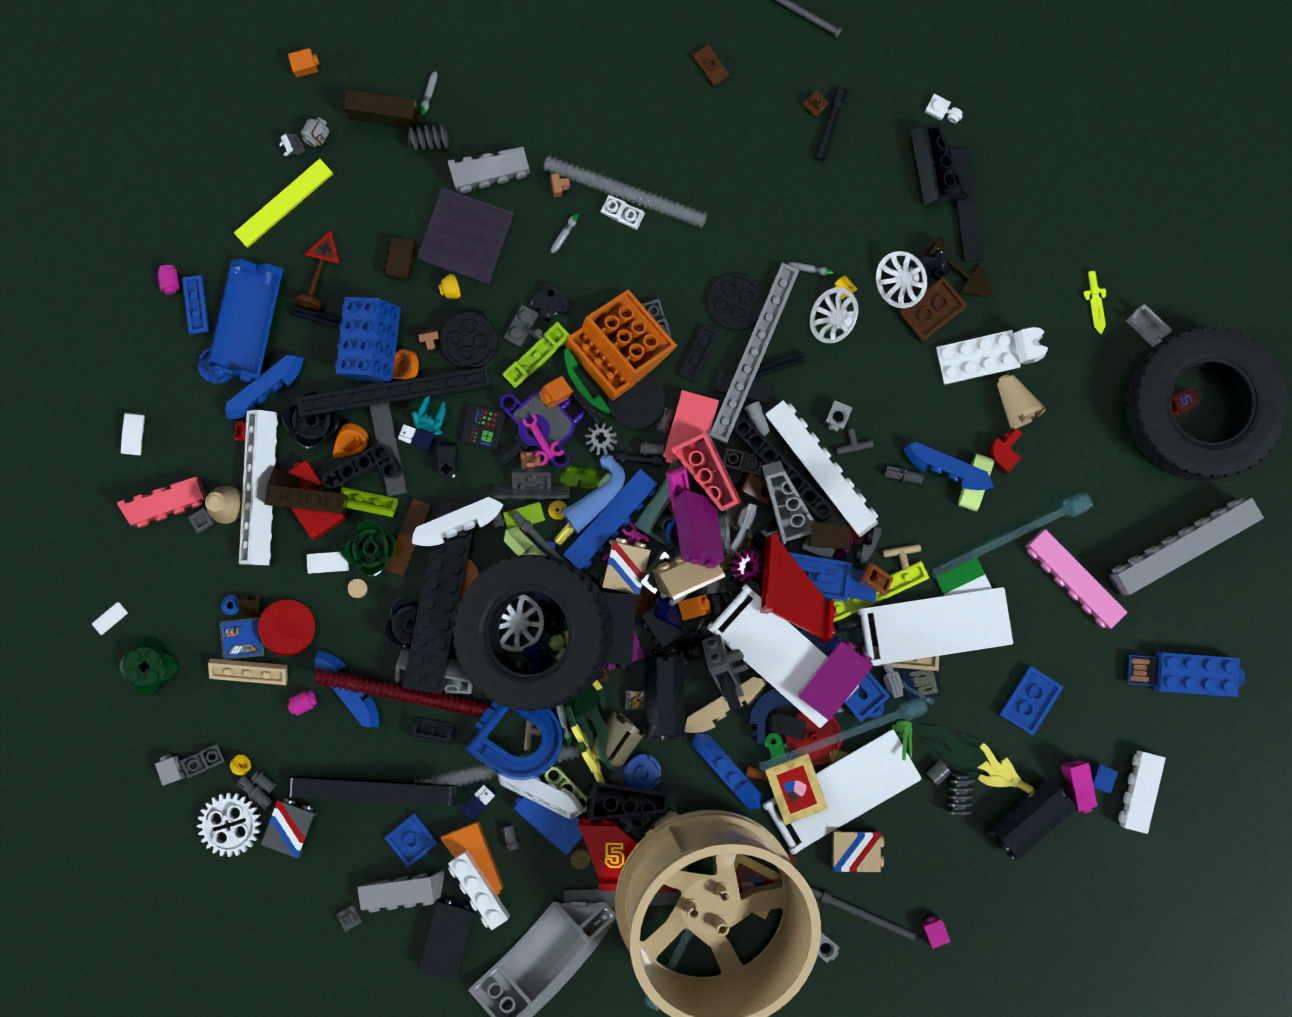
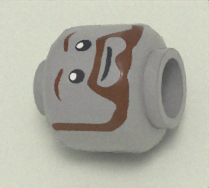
M319 117L317 119H308L301 130L302 140L312 147L323 145L329 135V129L326 126L327 122Z

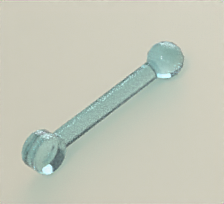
M902 681L903 688L926 700L927 704H934L933 698L926 697L906 685L905 681Z

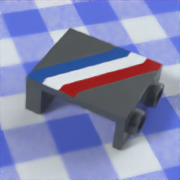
M288 797L277 800L261 845L299 858L303 853L304 848L302 846L312 819L317 815V811L313 810L314 807L307 804H302V806L295 804V800Z

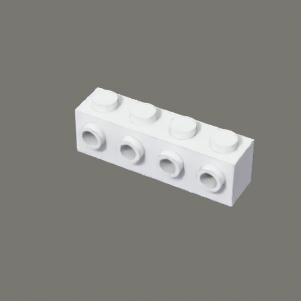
M1138 750L1137 754L1133 756L1132 765L1134 767L1128 777L1129 788L1123 797L1125 805L1123 811L1119 814L1121 827L1148 834L1165 757Z
M465 850L448 863L450 866L448 869L454 878L457 876L462 892L464 894L468 893L473 909L475 911L479 910L484 926L486 928L490 927L493 930L507 921L510 914L469 851Z

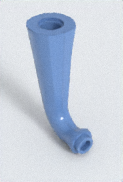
M605 454L599 460L601 466L611 472L609 481L578 502L562 510L563 516L577 534L613 500L624 485L625 472L612 455Z

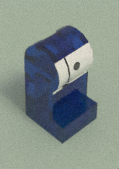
M404 424L401 425L397 439L427 452L431 451L436 438L431 433Z
M485 783L460 810L473 821L497 792Z

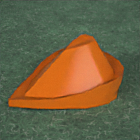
M405 349L397 351L395 353L393 378L397 380L414 379L419 370L416 353Z
M353 423L342 426L336 436L333 458L350 456L365 450L369 440L367 432L362 427Z

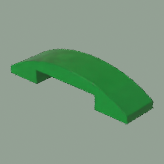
M565 349V363L574 387L596 410L606 415L611 414V411L600 395L595 399L591 397L574 372V369L579 367L577 361L569 349Z

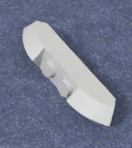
M487 497L416 527L412 543L420 546L439 545L444 543V537L451 538L457 535L458 531L463 529L470 530L477 523L482 527L498 515L503 504Z
M497 773L500 785L568 819L578 817L585 812L576 796L565 788L559 791L555 785L545 784L538 777L529 780H513Z

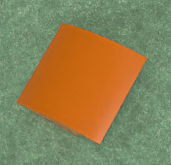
M629 289L585 317L581 329L567 337L564 346L569 349L575 359L611 401H614L633 387L677 347L676 343Z

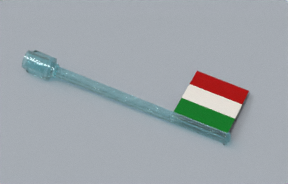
M1080 492L1064 500L1062 508L933 570L930 569L929 574L933 579L937 580L944 596L992 589L977 558L978 556L1064 515H1070L1073 518L1089 510V507L1093 506L1092 500L1087 492L1083 494Z

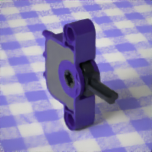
M540 391L533 393L522 404L512 394L503 395L500 399V405L519 426V434L515 436L516 441L498 457L504 465H507L524 448L528 450L533 447L543 451L534 434L531 435V429L523 424V419L528 424H532L534 419L531 415L534 414L537 417V426L548 445L551 447L552 443L558 441L559 445L555 446L554 451L560 452L563 450V455L566 456V461L563 464L556 463L555 459L557 456L551 458L550 461L557 468L567 467L570 459L567 452L561 446L574 434L575 425L584 418L587 412L582 409L571 418L564 411L574 400L571 395L567 400L551 409L541 401ZM513 399L514 405L511 408H506L504 406L505 400Z

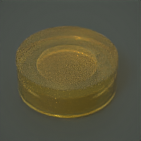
M577 849L572 853L571 863L575 868L584 869L589 865L590 855L586 850Z

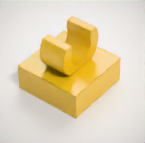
M846 276L841 277L834 283L836 285L834 288H845L852 294L857 290ZM843 293L841 296V300L849 296Z

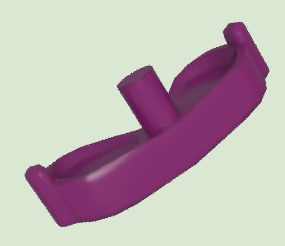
M850 537V547H851L853 541H852V538ZM849 549L836 551V558L839 561L846 559Z

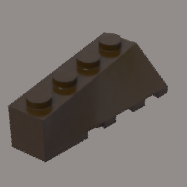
M273 468L267 484L265 505L346 515L348 495Z

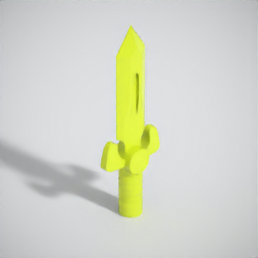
M1096 271L1088 272L1090 290L1085 291L1083 294L1086 300L1090 299V294L1092 295L1090 302L1094 328L1102 335L1106 326L1102 298L1106 297V289L1098 287Z

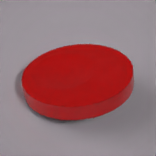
M280 600L271 604L263 611L258 622V633L261 642L268 650L278 655L290 656L300 653L310 645L315 635V620L311 611L302 603L294 600Z
M802 712L797 713L794 716L795 718L808 722L803 740L785 736L790 753L795 758L808 753L812 765H821L830 761L839 751L842 742V733L838 722L832 717L830 721L828 720L819 728Z

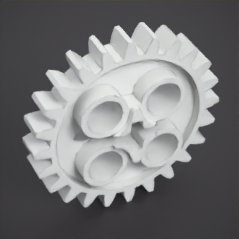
M229 792L226 798L223 794H220L219 800L216 797L212 798L213 804L210 802L206 803L208 809H201L204 816L198 817L202 823L197 825V827L203 830L198 835L205 836L201 842L208 841L207 849L213 846V853L220 850V856L227 852L228 857H230L233 851L237 856L240 854V849L243 852L247 851L246 845L248 847L253 846L251 840H258L255 833L261 832L256 827L262 824V822L256 820L261 814L254 813L258 807H250L253 801L246 803L247 796L239 799V793H236L232 798V794ZM234 807L240 810L239 817L233 815L232 810ZM215 813L221 816L220 823L214 820ZM243 818L246 819V821L243 823H238L231 827L228 826L216 831L213 830L214 827L224 825L228 822L231 823ZM239 826L245 829L246 833L244 836L238 833ZM220 832L226 834L227 839L225 842L220 840Z

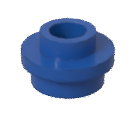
M236 596L225 597L221 603L223 612L228 615L238 613L240 611V600ZM229 602H233L234 607L232 609L228 608Z

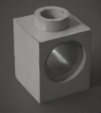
M834 401L824 424L828 425L827 428L832 431H842L852 407ZM834 413L842 415L841 422L834 421Z
M169 754L161 757V762L155 764L162 786L186 778L179 762V756L172 757Z
M821 931L820 946L823 943H829L830 948L828 951L823 952L819 947L818 956L828 963L829 960L833 961L838 956V949L840 947Z

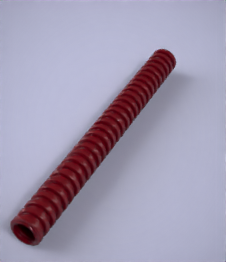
M319 667L316 669L314 677L315 685L319 683L320 686H333L334 689L336 687H339V690L344 688L345 691L349 689L351 692H363L364 695L369 693V696L374 694L375 697H387L388 700L393 698V701L398 699L399 702L403 700L405 703H417L418 706L423 704V707L428 705L429 708L433 706L435 709H447L448 712L453 710V713L458 711L461 714L463 712L464 715H476L478 718L483 716L489 708L487 701L482 703V700L477 702L476 699L472 701L471 698H459L457 695L456 697H453L452 694L447 696V693L439 695L403 689L398 683L393 685V682L388 684L387 681L383 683L381 680H369L368 677L363 679V676L359 678L357 675H345L344 672L342 674H339V671L334 673L333 670L329 672L327 669L321 670Z

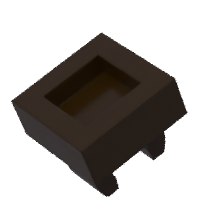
M249 594L245 595V599L240 598L239 609L241 615L261 616L262 609L259 595H256L255 600H250Z

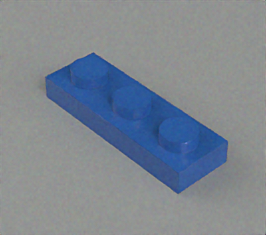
M203 276L182 277L189 334L209 333Z

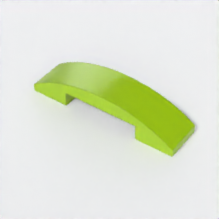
M556 322L518 361H515L502 375L514 388H517L565 343L566 338L570 334Z

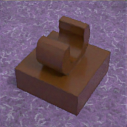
M816 90L802 105L816 118L830 103Z

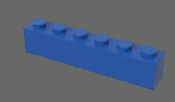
M640 469L563 555L579 569L582 570L584 568L587 570L594 562L592 558L595 554L600 555L606 549L604 544L609 539L614 540L619 534L617 530L621 525L625 527L632 520L630 515L634 511L638 513L645 505L643 501L647 497L651 498L657 492L656 486L658 484Z

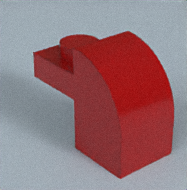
M1018 429L1012 432L1008 430L1002 437L1003 442L997 438L990 447V457L994 459V465L1004 474L1009 473L1021 459L1010 448L1022 435Z

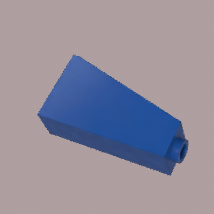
M522 795L514 801L517 804L514 809L565 855L583 837L581 830L578 829L580 816L568 819Z

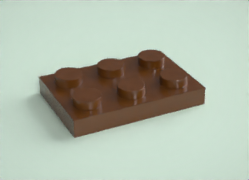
M942 277L925 291L924 296L917 304L902 309L899 314L918 338L924 342L968 305L946 278Z

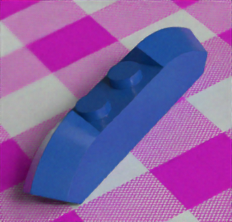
M286 355L263 373L259 379L254 380L226 403L225 409L227 419L246 417L247 411L258 410L255 405L266 401L267 395L272 391L275 393L281 389L282 383L285 382L287 386L290 385L300 372L304 358Z
M918 442L909 444L903 449L908 459L919 469L926 471L930 466V470L937 474L944 472L949 475L948 478L956 482L962 480V488L969 490L994 488L987 471Z
M318 650L314 666L317 669L319 667L321 670L327 669L329 672L333 670L334 673L339 671V674H342V670L346 665L336 656ZM331 686L363 727H379L378 710L371 696L364 699L363 696L365 695L363 692H351L349 689L345 691L344 688L339 690V687L334 689Z
M706 731L696 733L692 741L695 749L749 810L761 809L764 799L763 795Z

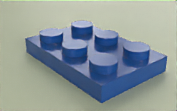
M1029 666L999 715L1033 736L1062 691L1063 686L1032 666Z

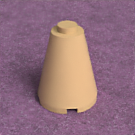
M1006 374L999 378L997 387L1012 429L1013 427L1016 429L1033 421L1032 418L1035 414L1039 417L1045 412V407L1014 375L1009 376V374Z
M220 486L214 489L205 500L209 516L214 521L222 524L237 521L241 517L242 493L231 486Z

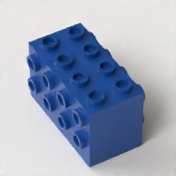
M344 297L342 322L340 323V340L337 346L338 358L335 363L336 374L364 382L390 383L393 381L400 307L380 298Z

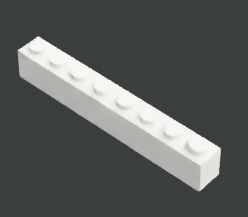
M783 400L765 414L854 531L861 537L878 524L876 518L879 516L872 507L868 509L865 506V498L860 492L858 494L855 493L852 489L854 487L852 481L848 477L844 479L841 475V472H843L837 462L833 464L830 461L831 455L825 447L820 448L817 444L820 441L813 432L809 434L806 430L808 427L802 417L798 419L795 416L797 411L792 404H786Z
M264 410L247 411L239 564L269 565L271 559L270 542L272 539L271 523L273 514L272 506L265 505L267 484L276 463L277 412Z

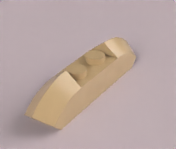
M752 676L741 683L744 696L738 697L741 707L743 706V701L750 706L761 696L767 684L765 679ZM721 695L688 715L685 722V732L700 733L716 727L712 720L716 719V721H719L727 716L725 712L730 710L728 702Z

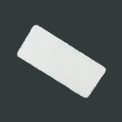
M117 602L95 620L92 625L100 635H103L127 614V611Z

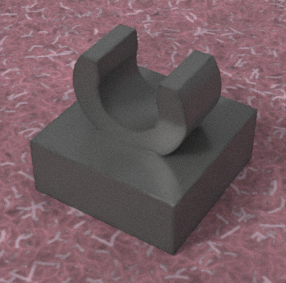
M286 133L281 137L282 142L279 146L285 147L287 150L283 154L284 156L301 155L305 152L298 134Z
M354 904L336 914L345 932L363 922Z

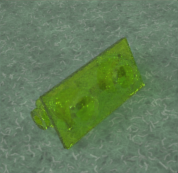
M566 466L562 468L560 483L577 487L578 480H582L581 487L598 488L601 472L593 468L583 470L578 469L576 466Z

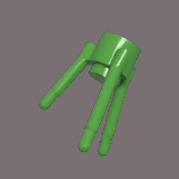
M897 720L896 725H892L891 730H894L898 737L903 738L902 760H906L907 739L908 755L912 758V723Z

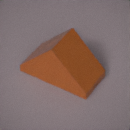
M869 563L865 566L858 583L880 594L887 595L893 577L875 564Z

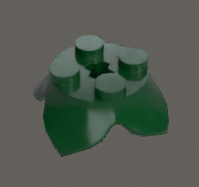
M363 519L357 526V536L348 540L340 553L350 564L360 566L361 572L364 575L375 577L392 561L396 552L397 542L393 534L386 532L377 522ZM374 545L375 551L371 552L370 549L373 548Z
M152 636L140 640L131 651L123 655L119 664L122 675L131 682L136 691L146 696L155 693L159 689L160 683L172 678L179 668L176 660L170 654L164 653L161 643ZM147 661L146 664H149V669L144 671L142 665Z

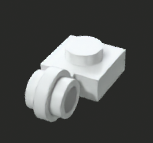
M936 94L933 95L925 110V113L940 121L944 115H947V119L952 123H957L962 119V111L953 107L949 110L948 107L951 102Z

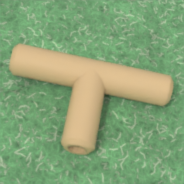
M916 544L886 549L882 551L883 557L899 555L902 569H908L907 554L920 552L921 546Z
M527 720L524 750L531 751L533 735L541 736V734Z

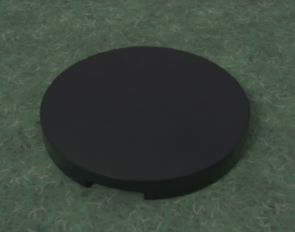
M733 273L719 278L712 285L708 293L707 307L710 316L719 326L728 330L738 331L749 328L759 319L764 307V296L759 284L754 279L745 274Z
M464 311L453 315L447 320L441 331L440 346L443 354L452 364L458 367L474 369L485 365L493 357L498 344V336L494 325L487 317L477 312Z
M648 374L614 401H611L608 397V407L612 417L620 425L629 429H643L653 425L660 418L665 406V396L661 385Z

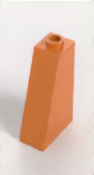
M479 821L441 836L442 842L454 858L468 850L497 895L501 893L500 890L503 889L504 885Z

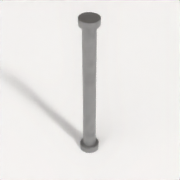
M774 0L831 32L835 38L839 37L843 29L840 26L838 28L790 0Z

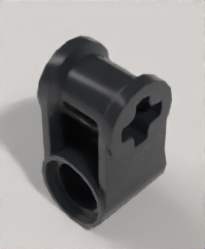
M437 443L438 473L445 480H451L457 474V443ZM446 466L452 469V471L448 472V475L443 471L446 469Z

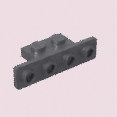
M512 468V484H495L493 498L569 499L570 485H551V469Z

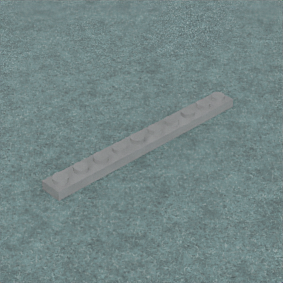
M785 263L781 264L710 432L711 438L727 444L797 278L799 269Z

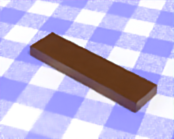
M413 498L396 540L397 548L392 561L387 564L385 570L404 576L416 544L412 543L413 533L416 527L425 524L432 505Z

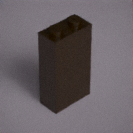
M347 90L346 96L342 98V107H344L345 113H347L350 120L403 128L412 126L413 129H416L418 126L420 110L415 100Z

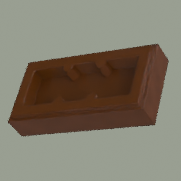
M709 44L693 54V58L713 87L729 78V73Z

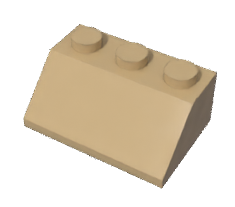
M681 555L677 556L674 561L661 563L658 565V568L652 570L659 591L673 600L725 577L719 564L715 568L709 569L701 565L682 561Z

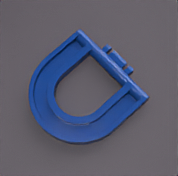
M493 702L491 707L495 710L489 707L480 718L484 725L480 722L476 723L475 727L480 731L465 750L501 776L509 779L529 780L547 772L557 761L562 748V729L554 713L549 708L536 711L511 709L533 724L539 730L542 737L541 745L534 754L528 757H515L487 739L503 715L510 709Z

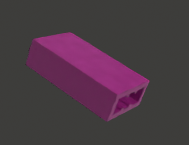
M684 490L673 499L681 560L709 569L715 568L724 561L717 506L710 497Z
M841 639L798 692L800 699L829 721L873 667L872 658L864 651L862 653L858 652L855 649L857 646L848 639L846 641Z

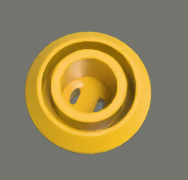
M449 274L441 280L442 284L438 285L441 296L445 295L449 299H458L461 296L455 275Z

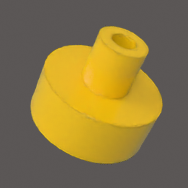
M554 501L549 506V515L555 520L564 519L562 510L566 509L567 506L562 501Z
M244 755L235 756L230 762L231 771L236 775L246 774L251 768L250 760Z

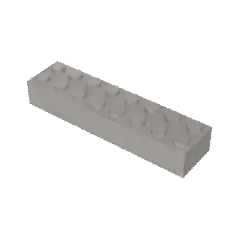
M1236 498L1227 503L1228 507L1218 508L1210 513L1211 516L1195 521V526L1185 527L1177 532L1179 535L1165 538L1161 541L1162 545L1156 547L1154 545L1144 551L1146 554L1136 555L1128 560V564H1121L1111 569L1113 573L1107 576L1119 595H1131L1262 520L1264 517L1253 498Z

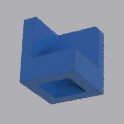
M1095 763L1091 773L1094 788L1111 793L1118 772Z

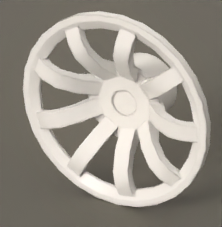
M895 251L889 253L880 261L876 271V284L879 293L887 303L897 308H908L917 304L924 296L927 288V275L923 264L917 257L909 252ZM897 256H906L903 267L897 261ZM891 259L897 270L887 267L885 263ZM910 259L918 265L917 268L909 267ZM882 270L894 275V278L881 280ZM920 271H921V274H922L923 283L918 282V281H919V274H918V272H920ZM895 283L896 285L886 294L882 285ZM913 286L922 288L917 297L913 293ZM898 289H901L898 296V302H895L891 299V296ZM906 291L908 292V295L912 300L909 303H904V295Z
M837 287L827 290L817 299L810 314V328L813 335L819 341L835 343L845 338L851 332L858 316V304L855 296L849 290ZM833 293H837L836 306L830 299V295ZM844 293L847 296H849V298H847L842 305L841 296ZM824 299L831 311L819 307ZM851 302L853 303L854 312H848L846 309ZM816 311L827 315L828 318L815 320ZM827 324L819 333L817 332V325ZM838 328L845 331L842 335L836 337ZM831 329V339L824 338V334Z
M527 595L518 597L517 611L510 604L507 607L510 614H503L502 616L506 623L500 624L499 629L508 628L509 630L503 635L500 643L502 648L508 651H523V648L535 644L542 635L544 629L542 610L538 603ZM524 600L534 606L526 613L523 612ZM537 611L539 622L530 621L529 616ZM529 626L539 627L535 637H532L528 632ZM514 633L515 647L504 644L510 635ZM521 633L530 641L523 646H520Z

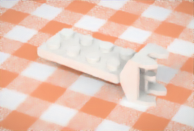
M1036 327L1023 329L1015 333L1009 330L936 347L944 385L1020 368V364H1029L1041 360L1048 350V347L1039 345L1038 342L1042 338L1044 331Z

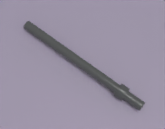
M517 510L511 515L521 525L520 528L525 533H528L550 557L564 560L533 528L534 525L529 520L527 521Z
M810 887L814 897L820 899V902L824 904L834 905L912 941L916 937L914 932L837 899L829 892H822Z

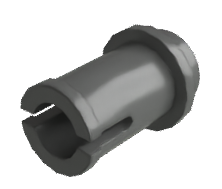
M664 408L660 422L656 424L658 431L668 433L671 430L670 425L676 413L674 410Z
M641 442L640 453L644 454V456L646 454L663 456L664 443Z
M501 512L498 513L490 524L494 529L505 526L504 523L506 521L503 520Z
M258 770L251 778L252 784L256 783L269 794L276 786V783L266 777L263 771L260 772Z
M513 825L501 828L506 843L504 847L507 848V851L518 849V844H520L517 842Z

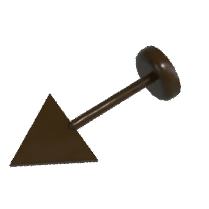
M938 237L927 249L924 256L934 257L937 251L942 249L944 240ZM948 258L947 263L968 279L959 293L995 298L980 263L970 275Z

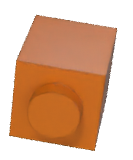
M310 48L288 54L292 71L296 78L318 72L317 65H320L316 53L313 54Z
M563 376L543 386L539 395L541 401L551 409L567 400L573 391Z
M706 594L678 602L683 621L711 613V604Z

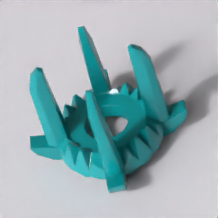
M426 396L418 412H412L413 425L418 430L421 428L432 432V435H440L443 433L440 431V427L445 416V402H442L435 418L431 419V416L428 417L426 414L430 402H428L430 396Z

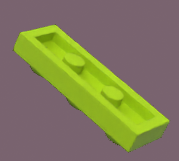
M342 487L340 493L348 495L347 508L393 517L398 505L397 498Z

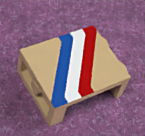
M616 537V540L610 539L609 543L612 547L605 575L600 578L599 584L604 588L640 595L642 584L638 580L646 571L651 550L646 547V544L641 542L630 544L627 543L628 540Z
M874 830V832L832 831V870L834 872H881V867H884V856L881 855V847H884V836L878 830Z

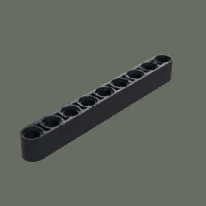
M311 776L288 777V797L456 806L457 785Z

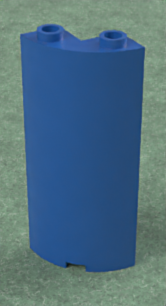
M243 259L231 260L207 365V370L213 372L214 376L222 378L225 375L238 377L239 380L251 382V379H259L282 277V268L268 263L256 265Z

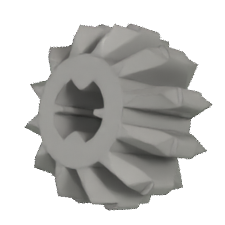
M595 423V431L591 427L588 428L592 435L585 434V438L591 439L585 442L586 446L592 445L589 449L591 452L597 448L596 454L600 455L601 449H603L604 454H608L607 447L611 451L614 450L610 443L617 444V440L611 439L616 437L617 434L616 432L610 433L613 429L612 426L605 430L606 423H603L602 428L599 429V425ZM600 434H603L606 439L602 444H599L596 439L597 436L600 437Z

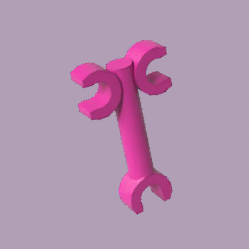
M532 414L533 423L528 424L523 419V424L531 429L543 451L536 452L535 457L543 455L545 459L539 464L544 466L551 458L563 455L564 451H554L555 446L559 445L558 441L552 443L551 447L548 445L537 426V417Z
M632 522L627 525L631 532H627L624 528L621 531V534L627 537V543L633 544L640 540L644 541L645 544L649 542V538L641 535ZM606 554L603 557L602 562H605V560L609 559L610 554Z

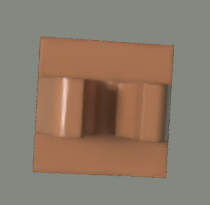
M559 173L551 174L550 181L553 197H561L563 190L570 189L569 178L560 179Z
M438 329L423 331L418 334L419 341L426 342L427 350L435 349V339L440 337Z
M540 450L520 452L522 469H541L539 464L541 463L540 456L535 457V453Z

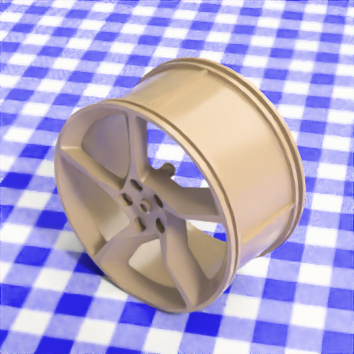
M698 810L676 816L654 828L635 846L619 875L615 893V914L620 934L630 952L633 969L642 989L651 1001L669 1016L768 1017L788 1003L810 975L818 955L821 939V920L816 899L806 880L790 862L787 853L779 841L756 821L724 810ZM736 854L755 856L774 864L779 869L782 881L752 887L739 893L734 868ZM713 856V875L680 871L697 860ZM664 884L680 890L682 893L667 921L645 941H640L644 915L660 887ZM781 908L783 914L774 937L756 958L743 965L726 936L729 928L752 912ZM683 929H689L711 947L721 974L712 977L683 975L664 967L656 959Z

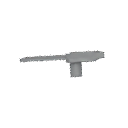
M747 503L737 517L736 523L740 528L729 546L732 557L739 550L746 530L752 526L757 508L755 504Z
M892 663L882 664L886 671L883 680L887 692L892 694L894 699L903 696V684L899 673L894 672Z

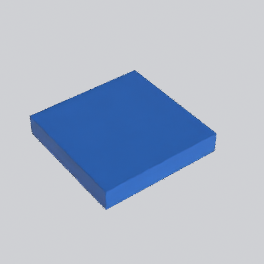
M413 813L384 837L408 868L439 843L416 813Z

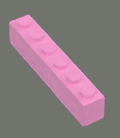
M1046 529L1041 530L1025 546L1028 549V554L1033 559L1037 558L1042 563L1041 567L1047 573L1051 572L1056 577L1054 580L1061 587L1065 586L1069 590L1068 594L1075 601L1079 600L1083 604L1081 606L1082 609L1089 615L1092 614L1096 618L1095 622L1101 628L1112 629L1128 613Z

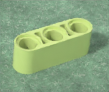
M975 453L970 465L987 471L990 476L994 459ZM962 488L958 506L977 511L985 490Z
M554 765L545 772V780L548 783L555 785L559 791L563 785L570 784L573 788L572 794L577 799H585L587 804V795L559 766ZM551 770L558 771L559 778L557 780L550 779L549 772Z

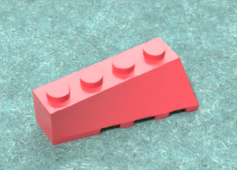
M708 432L702 433L671 449L721 511L741 503L739 495Z
M193 477L170 485L171 489L167 490L166 487L153 490L150 496L148 494L138 495L134 497L132 502L128 503L122 500L117 502L129 524L141 528L149 525V521L154 519L161 521L166 519L168 514L174 513L176 515L183 513L187 507H199L203 505L207 495L201 479Z

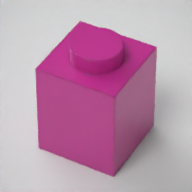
M939 916L927 917L925 922L921 923L932 949L951 942L943 920Z

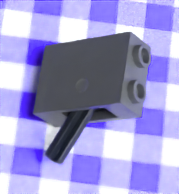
M720 634L702 640L708 669L725 701L728 702L730 711L733 712L741 709L738 697L744 696L739 672L748 670L749 667L746 662L736 665L735 662L744 659L743 652L740 649L729 652Z

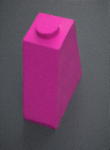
M1076 760L1060 765L1070 798L1077 808L1076 811H1081V814L1093 811L1092 808L1097 807V801L1089 763Z

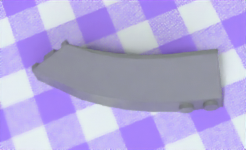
M552 902L515 946L471 986L468 991L491 1017H533L568 982L596 949L615 923V912L606 902Z

